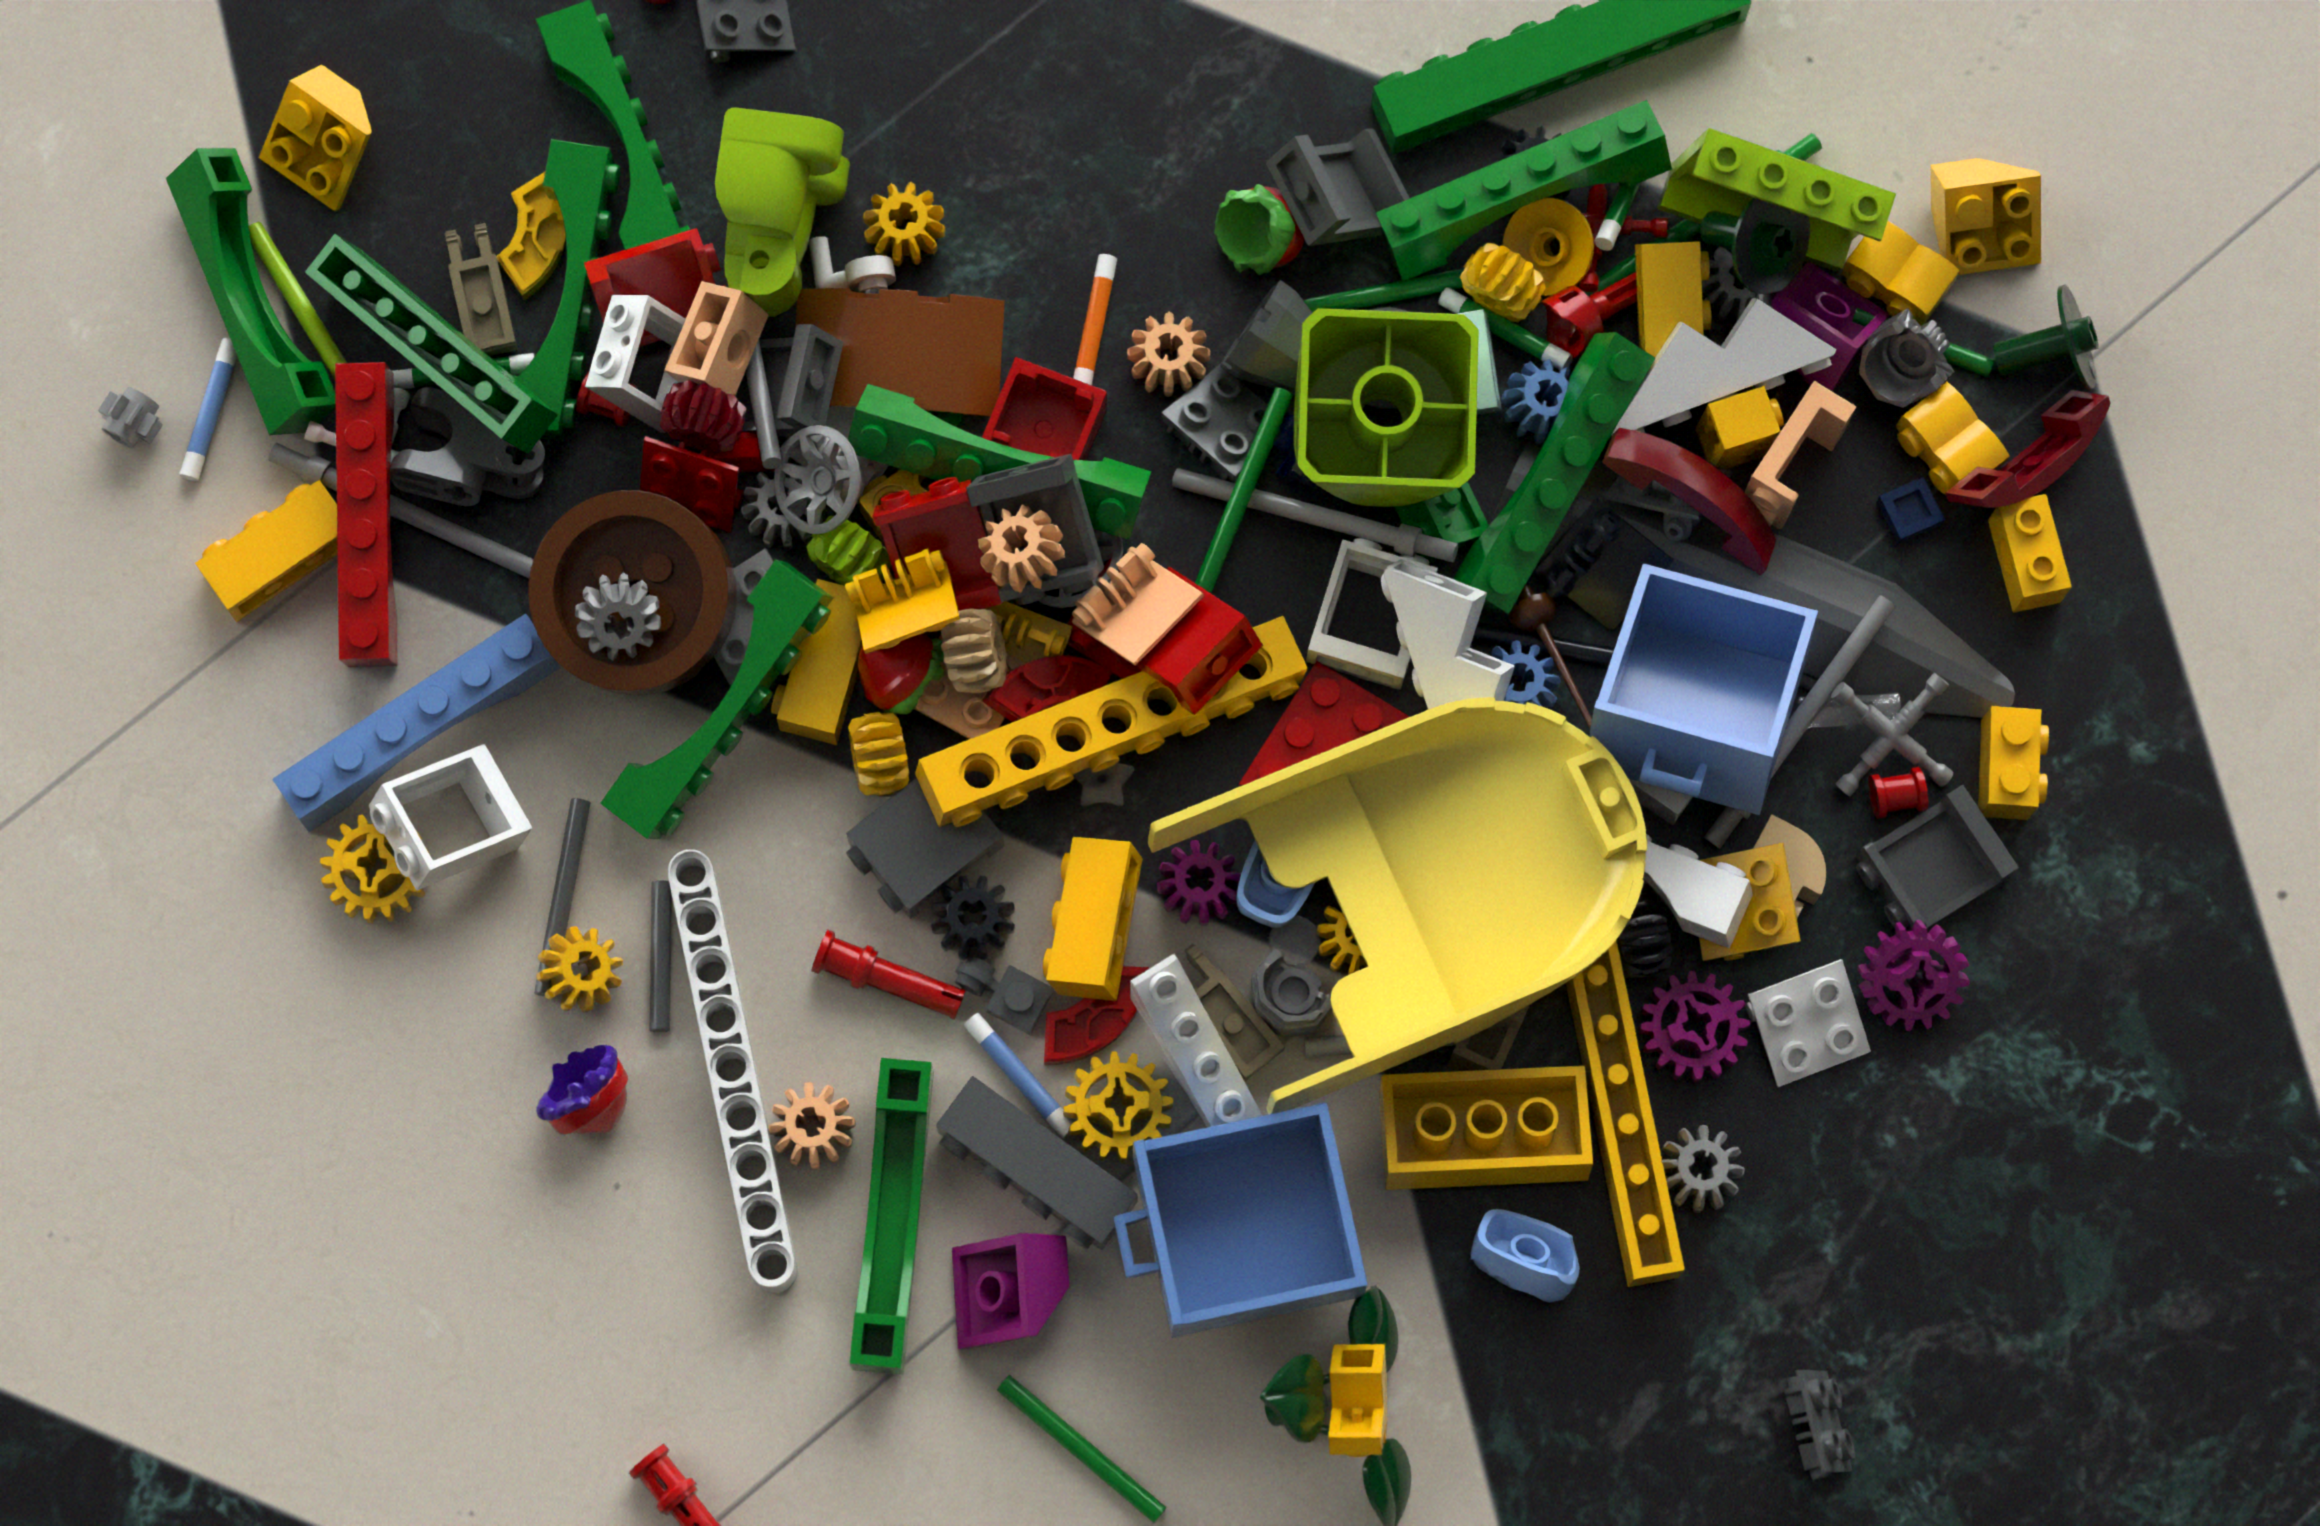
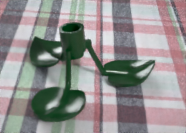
M1377 1285L1371 1286L1370 1289L1365 1291L1364 1296L1356 1298L1353 1303L1348 1320L1349 1339L1351 1344H1385L1387 1373L1395 1361L1398 1350V1328L1394 1312L1386 1296L1377 1288ZM1301 1354L1292 1358L1275 1374L1259 1396L1265 1403V1413L1268 1421L1273 1426H1284L1292 1438L1300 1443L1312 1442L1319 1433L1329 1435L1330 1426L1323 1424L1327 1411V1398L1323 1387L1330 1383V1373L1323 1375L1321 1365L1314 1356ZM1390 1438L1386 1439V1443H1383L1382 1455H1369L1365 1459L1362 1473L1367 1497L1378 1518L1384 1526H1397L1410 1494L1411 1467L1402 1445L1396 1439Z

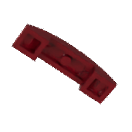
M2071 390L2041 415L2046 430L2042 436L2000 470L1976 467L1946 492L1948 501L1979 507H2002L2021 502L2044 490L2061 477L2088 447L2111 405L2109 396Z
M1618 428L1613 433L1602 461L1603 464L1641 491L1652 480H1655L1726 531L1722 549L1760 576L1767 570L1776 543L1775 536L1754 502L1729 477L1701 457L1667 440L1623 428Z

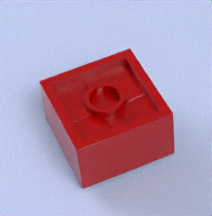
M1015 357L982 438L1036 454L1051 457L1071 454L1073 460L1086 461L1107 411V391Z

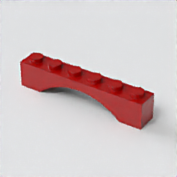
M385 362L335 363L339 660L347 667L398 666L397 613L390 535V466L394 429V373Z

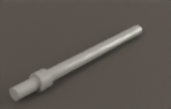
M278 443L273 446L269 454V461L301 475V480L305 483L312 485L320 480L324 486L337 491L336 469L333 468L332 462L315 454L309 458ZM390 494V516L529 578L533 558Z
M1180 468L1175 470L1172 479V487L1227 502L1235 486V483ZM1254 489L1247 506L1393 546L1394 552L1415 557L1419 553L1453 563L1458 551V543L1422 534V528L1403 523L1400 527H1395Z
M1879 595L1789 719L1771 778L1829 700L1833 690L1842 682L1896 606L1885 597ZM1726 806L1704 838L1720 849L1741 819L1744 817L1748 820L1752 813Z

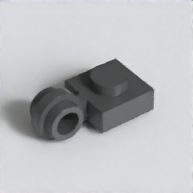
M969 955L966 962H960L955 970L958 974L955 983L976 996L981 997L985 990L993 993L985 1008L986 1013L1031 1035L1054 989L1011 965L1008 966L1001 981L998 982L992 978L996 969L987 962Z

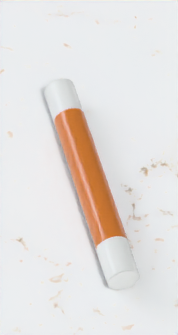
M1109 254L1098 255L1073 377L1089 385H1092L1117 264V258Z

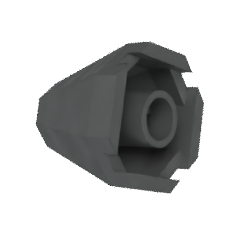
M1281 280L1276 286L1274 285L1243 327L1245 329L1241 333L1239 340L1237 338L1234 340L1219 367L1235 378L1275 389V387L1282 388L1295 395L1302 323L1312 314L1297 291Z

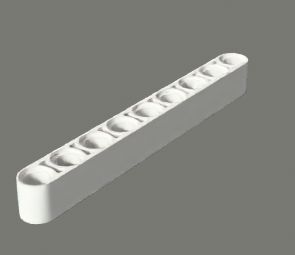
M686 849L677 853L671 859L668 866V879L748 1269L754 1282L763 1291L781 1293L789 1289L795 1282L797 1262L718 881L710 859L703 852L695 849ZM691 866L703 868L706 871V875L699 885L687 887L679 882L680 875L686 868ZM700 914L711 915L715 918L716 922L714 928L705 935H696L689 930L691 921ZM710 962H718L726 967L723 978L714 984H707L699 979L701 968ZM727 1010L736 1016L733 1027L726 1032H715L709 1028L711 1017L718 1011ZM739 1059L746 1064V1070L740 1079L725 1081L719 1077L720 1067L727 1060ZM739 1108H749L756 1113L754 1124L744 1131H737L729 1126L731 1114ZM757 1156L766 1161L765 1172L760 1178L746 1180L739 1175L740 1165L745 1159ZM760 1206H769L776 1210L774 1224L765 1230H757L749 1224L751 1212ZM771 1255H779L787 1261L785 1273L775 1280L765 1279L759 1273L761 1262Z

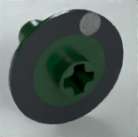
M1753 197L1745 206L1740 216L1715 210L1708 212L1701 222L1700 235L1706 244L1732 250L1735 273L1746 289L1753 293L1770 295L1785 288L1802 267L1809 246L1810 221L1806 215Z
M2061 285L2057 290L2061 324L1993 344L1995 360L2002 376L2071 357L2083 386L2087 390L2095 387L2097 374L2092 350L2098 349L2097 334L2090 316L2082 318L2076 300L2067 285Z

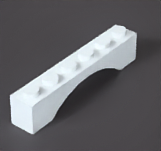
M1646 834L1647 851L1643 881L1671 909L1683 931L1730 948L1753 895L1750 880L1745 878L1746 874L1739 868L1727 863L1718 862L1715 867L1698 860L1699 856L1695 852L1679 845L1672 844L1669 849L1651 843L1652 838Z

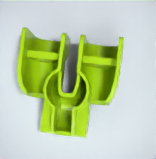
M735 107L728 109L724 115L715 177L716 197L728 220L724 259L725 276L729 288L743 291L769 315L768 317H774L787 311L798 299L802 288L800 264L806 252L811 234L816 205H832L843 199L847 189L850 162L841 155L844 131L832 122L803 115Z

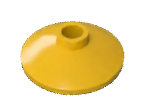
M1543 198L1518 209L1510 219L1503 237V246H1506L1515 254L1520 253L1524 260L1533 264V269L1542 274L1546 287L1542 294L1543 296H1551L1568 286H1576L1585 277L1592 262L1594 241L1589 223L1575 206L1561 199ZM1554 238H1557L1560 242V251L1556 256L1550 250V243Z

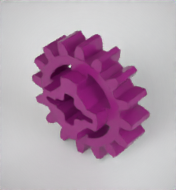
M1916 920L1912 931H1906L1902 923L1897 922L1895 923L1896 935L1889 937L1880 931L1877 933L1878 939L1881 942L1879 948L1876 949L1870 946L1864 948V952L1871 962L1870 964L1858 965V972L1862 978L1866 979V981L1858 985L1859 990L1864 998H1869L1867 1005L1872 1013L1875 1015L1882 1012L1881 1016L1887 1025L1892 1026L1900 1018L1905 1030L1911 1031L1915 1020L1921 1019L1924 1026L1929 1029L1932 1028L1931 1016L1938 1013L1946 1020L1950 1018L1949 1011L1946 1008L1949 1002L1959 1005L1963 1003L1964 1000L1956 989L1957 987L1970 985V980L1966 974L1961 972V970L1969 966V963L1963 953H1958L1961 947L1953 936L1946 938V933L1941 926L1936 924L1927 933V928L1922 920ZM1932 949L1943 957L1945 965H1940L1938 961L1932 960L1929 950ZM1883 986H1887L1889 990L1896 991L1898 1002L1892 1000L1884 993Z
M1689 971L1685 984H1681L1672 975L1667 980L1668 992L1657 986L1652 990L1650 995L1657 1005L1644 1004L1640 1013L1651 1019L1650 1022L1640 1024L1638 1028L1639 1034L1651 1036V1040L1644 1046L1643 1051L1645 1054L1658 1052L1660 1057L1655 1065L1658 1070L1665 1067L1668 1063L1674 1066L1673 1079L1678 1080L1684 1071H1690L1693 1083H1699L1702 1079L1703 1070L1706 1069L1716 1079L1722 1073L1721 1061L1730 1067H1733L1738 1061V1058L1731 1049L1744 1050L1747 1046L1748 1041L1739 1036L1738 1032L1747 1030L1750 1026V1020L1737 1017V1014L1746 1004L1744 1000L1731 1003L1728 997L1732 992L1733 986L1728 984L1721 990H1718L1714 987L1716 976L1714 974H1710L1704 983H1698L1695 971ZM1694 995L1704 997L1715 1005L1709 1006L1696 1001ZM1671 1004V1011L1675 1017L1674 1021L1666 1029L1661 1030L1663 1011L1667 1005ZM1688 1017H1690L1693 1023L1702 1021L1705 1025L1700 1033V1037H1698L1695 1031L1686 1033L1683 1029L1688 1021ZM1726 1024V1040L1718 1051L1716 1048L1718 1044L1714 1034L1716 1029ZM1678 1047L1692 1052L1695 1059L1684 1057L1673 1049Z

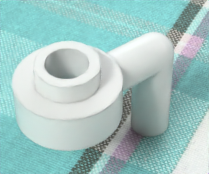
M815 237L808 241L816 289L849 288L860 293L879 294V289H888L887 286L896 281L894 263L891 257L883 255L861 257L846 264L844 271L833 273L828 238Z

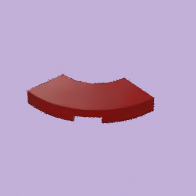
M1059 655L1039 658L1007 672L1003 686L988 691L982 702L1009 721L1015 722L1106 686L1113 672L1093 661L1075 656Z
M1123 966L1117 1001L1083 998L1065 1010L1046 1012L1044 1065H1059L1082 1060L1098 1053L1114 1042L1127 1029L1138 1012L1130 999V981L1147 971L1149 967Z

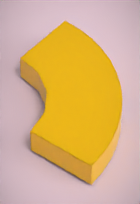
M545 172L511 193L518 210L517 229L510 244L497 255L499 265L523 300L533 295L550 278L560 262L567 243L558 200L549 199L543 188Z

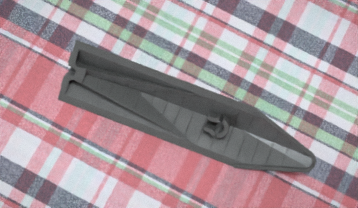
M1532 432L1521 456H1519L1489 525L1515 493L1536 460L1547 438L1544 439L1543 443L1536 445ZM1599 459L1594 464L1532 572L1533 575L1545 579L1535 570L1591 503L1598 498L1674 559L1666 570L1818 611L1799 687L1809 691L1812 689L1873 603L1881 595L1891 601L1896 607L1842 680V682L1853 689L1855 696L1865 705L1871 704L1877 710L1900 711L1909 700L1913 702L1925 689L1926 681L1935 672L1949 684V687L1927 704L1923 709L1925 714L1982 719L1991 706L2011 707L2014 702L2015 690L2007 677L1896 583L1774 532L1776 543L1767 570L1760 576L1721 548L1726 531L1705 516L1702 517L1696 526H1693V531L1687 539L1672 541L1667 538L1664 532V512L1605 499V494L1620 475L1603 464Z

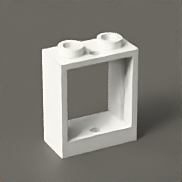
M612 295L585 387L656 430L664 432L659 426L662 416V405L672 385L679 382L664 371L656 400L631 386L628 382L643 330L646 329L671 345L667 359L668 363L686 319L649 295Z
M1356 538L1353 542L1342 540L1309 644L1306 662L1315 664L1318 661L1332 670L1401 690L1411 659L1409 650H1405L1401 645L1398 656L1329 636V628L1348 568L1378 577L1384 574L1386 567L1400 559L1437 573L1438 568L1430 566L1426 558L1417 554L1415 557L1404 554L1396 556L1383 552L1379 544L1367 539Z
M485 744L381 784L368 805L373 825L379 833L385 834L394 850V858L399 871L404 876L409 877L416 891L517 850L532 830L531 824ZM460 782L491 838L433 861L402 805Z

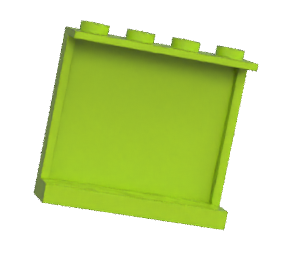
M1708 128L1671 164L1672 170L1668 172L1657 209L1701 224L1704 216L1710 211L1715 210L1740 216L1745 206L1753 197L1808 216L1810 221V240L1804 261H1810L1813 264L1839 272L1844 267L1852 240L1858 235H1863L1877 241L1882 240L1896 193Z

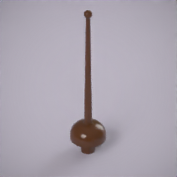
M1526 583L1516 600L1518 604L1510 610L1508 618L1511 624L1520 631L1538 632L1590 729L1592 717L1547 628V625L1556 614L1555 599L1546 592L1535 594L1530 583Z

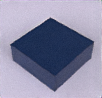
M1924 477L1884 493L1877 499L1880 510L1897 544L1937 528L1945 521Z

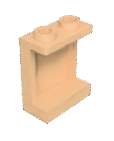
M1813 381L1764 456L1745 490V494L1754 502L1769 526L1773 525L1778 529H1782L1799 496L1798 493L1778 481L1806 437L1832 452L1856 409L1855 405L1816 381Z

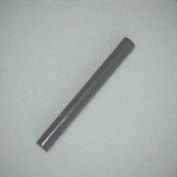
M572 798L570 802L542 951L552 950L548 941L551 936L559 934L565 938L591 804L590 801ZM540 962L538 972L548 969L549 966ZM536 980L534 994L545 997L546 990L553 986L551 981L542 982Z

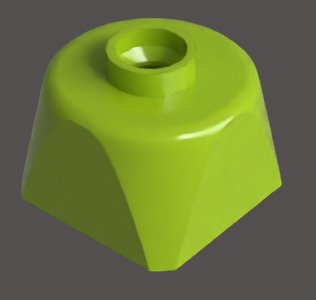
M1321 308L1314 311L1302 323L1294 406V449L1298 467L1311 481L1332 495L1353 504L1364 506H1404L1431 499L1461 487L1475 474L1479 329L1464 314ZM1372 401H1388L1396 406L1401 413L1402 424L1394 427L1376 425L1365 416L1362 409Z

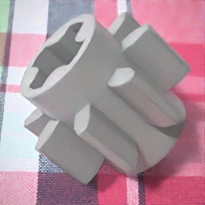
M127 387L123 395H116L110 391L98 409V412L103 414L102 418L106 420L101 429L115 441L132 449L138 441L144 440L151 444L163 426L158 421L159 418L155 416L159 405L145 394L131 387Z

